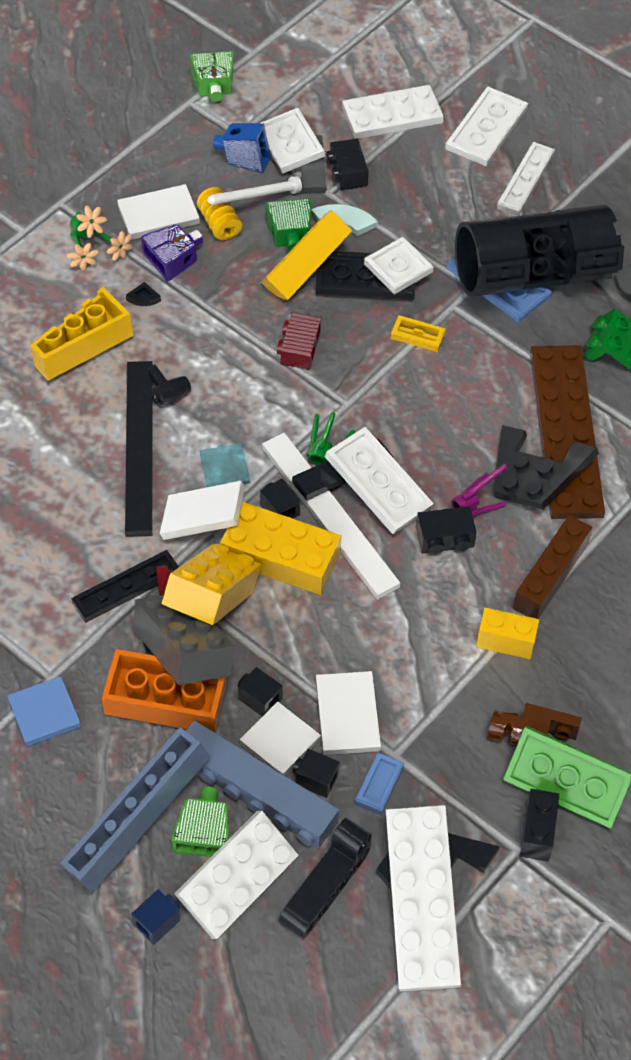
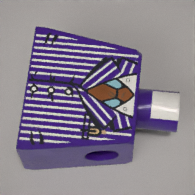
M172 225L141 236L142 253L168 282L196 262V246L203 243V237L198 230L186 234L179 225Z

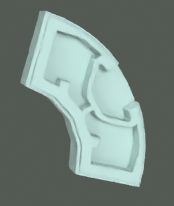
M331 204L311 209V215L317 222L325 213L333 210L356 236L375 229L378 225V221L374 217L353 206Z

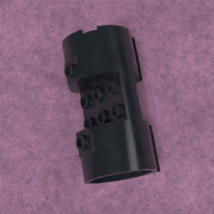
M603 204L562 209L554 212L461 222L455 236V261L461 286L469 297L611 279L613 273L623 270L624 246L621 244V235H616L613 225L617 219L611 208Z

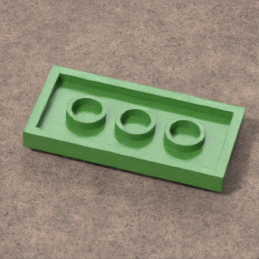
M526 726L503 780L529 792L530 788L560 793L558 805L608 828H612L631 784V772Z

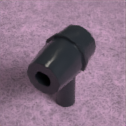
M156 365L148 368V372L158 384L153 387V397L159 405L174 403L191 392L190 382L185 376L167 380Z

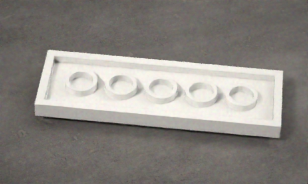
M442 805L386 810L399 992L461 987L446 807Z

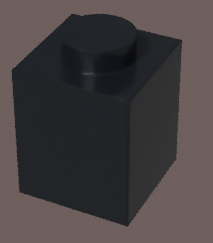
M283 478L276 482L268 483L260 490V506L263 509L292 519L300 515V499Z
M257 667L250 674H244L238 682V700L262 717L277 702L283 699V685Z
M307 749L304 757L299 756L293 768V773L296 774L295 783L310 792L328 798L339 775L340 761Z

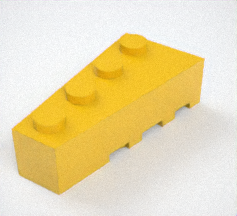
M104 287L97 291L95 298L84 301L81 304L82 308L75 314L69 313L64 317V322L60 326H53L30 345L34 365L48 381L134 336L130 313Z

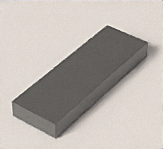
M315 135L323 148V135ZM324 157L301 166L302 193H326Z

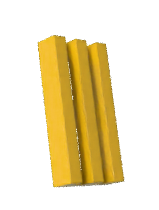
M398 315L390 339L438 352L445 336L446 328Z

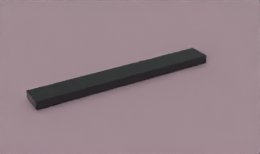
M153 361L127 362L126 537L152 536L153 377L148 372V368L153 365Z

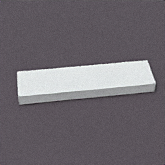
M536 142L532 143L498 201L497 210L514 216L521 214L554 156L555 149Z

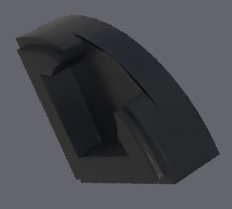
M143 282L126 294V300L137 306H151L161 302V295L147 283Z

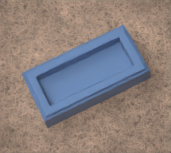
M378 752L358 792L355 805L382 815L404 768V763Z

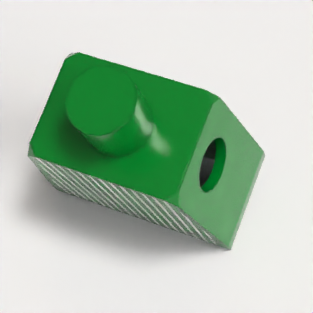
M311 198L265 202V220L276 246H287L290 252L310 230Z

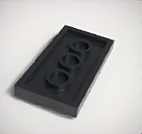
M333 251L317 268L316 294L414 299L415 283L394 295L364 264V258L373 253Z

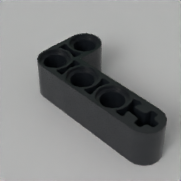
M344 818L332 836L331 847L287 903L279 917V922L302 938H306L366 859L371 848L372 834L350 819Z

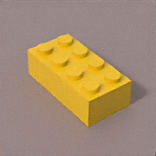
M242 502L238 525L227 528L220 544L227 546L231 552L249 555L254 558V561L261 563L260 575L322 595L340 556L342 535Z
M212 544L170 573L162 604L214 625L253 594L262 564L254 561V558L249 555L236 554L229 551V548L225 545Z

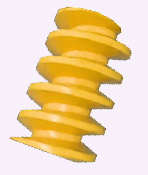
M212 187L206 189L198 197V208L217 239H232L243 229L242 222L239 220L234 208L231 207L230 202L214 205L208 203L210 195L223 193L221 188Z

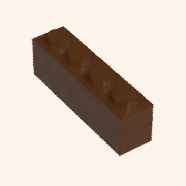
M568 515L516 591L513 605L514 610L527 617L540 618L588 546L592 526Z

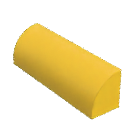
M330 210L319 219L261 283L277 297L288 300L352 230L333 210Z

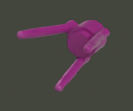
M503 464L489 476L488 473H484L461 494L451 500L453 508L470 506L474 518L479 514L505 507L506 502H500L477 509V505L480 502L475 493L507 469V464Z

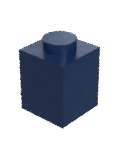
M157 889L131 913L133 925L155 945L180 922V905L170 894L165 896Z

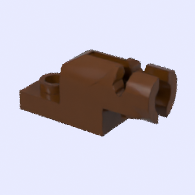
M529 703L525 704L522 717H519L517 713L494 710L487 739L501 743L502 739L507 736L509 737V745L517 746L524 728L529 726L547 735L548 733L553 734L560 739L576 740L582 717Z

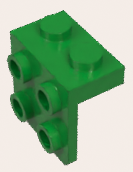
M614 308L594 320L592 324L593 330L591 336L586 341L587 348L583 357L592 362L608 353L631 370V320Z

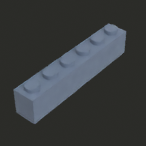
M195 720L192 722L186 732L200 741L210 755L209 760L197 772L203 781L210 785L216 784L223 789L227 796L234 800L240 799L247 804L252 812L263 811L276 827L281 830L287 829L291 831L303 844L307 846L313 845L318 849L321 847L338 823L339 809Z
M179 727L60 862L64 869L91 893L95 891L209 760L210 755L201 742Z

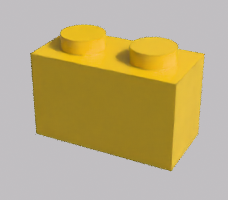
M484 607L476 648L531 660L539 619Z

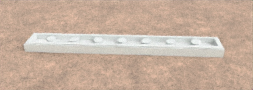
M282 433L262 443L263 451L324 530L342 535L341 553L374 597L378 600L399 589V580L330 491L305 500L294 486L292 477L310 469L311 466L287 435Z

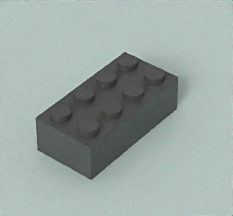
M150 595L146 598L135 600L133 630L178 685L231 676L234 645L215 624H208L163 605L164 595Z

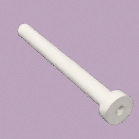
M294 176L290 177L287 182L210 195L208 203L214 205L290 191L292 194L300 193L302 182L299 177Z

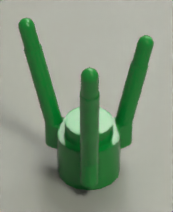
M331 412L322 438L318 442H316L320 416L319 414L314 416L310 447L307 452L309 461L314 465L328 461L324 456L332 448V444L327 441L336 415L335 412ZM351 430L342 441L355 434V430Z

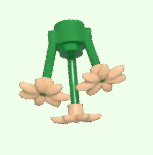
M86 205L85 215L77 212L70 221V228L73 230L70 236L76 244L74 246L76 253L67 254L68 258L73 259L70 267L74 268L80 264L81 270L84 271L87 263L90 265L96 264L93 257L97 256L99 251H90V243L86 244L83 248L79 237L90 238L93 232L111 243L112 247L107 250V253L113 254L112 261H116L119 256L125 259V250L133 248L129 244L132 235L129 234L125 237L124 232L121 231L118 239L110 237L103 232L99 225L107 221L106 217H98L101 208L97 207L92 212L90 207Z

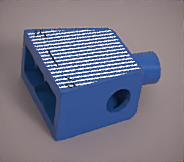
M232 123L228 126L224 136L215 135L213 147L225 151L226 160L230 165L263 173L271 159L263 123Z

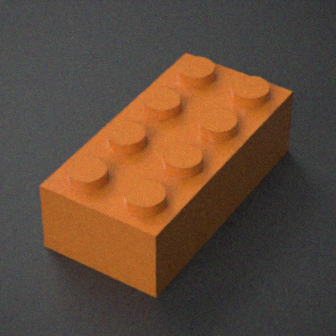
M115 649L102 695L103 711L105 715L177 728L181 727L182 729H188L195 720L216 733L228 686L227 677L178 685L154 655Z

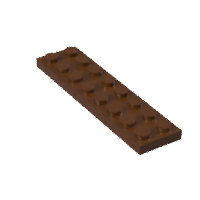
M581 345L531 346L530 355L543 458L563 462L573 442L596 447ZM597 456L549 503L551 519H566L568 515L576 519L604 518L605 507Z

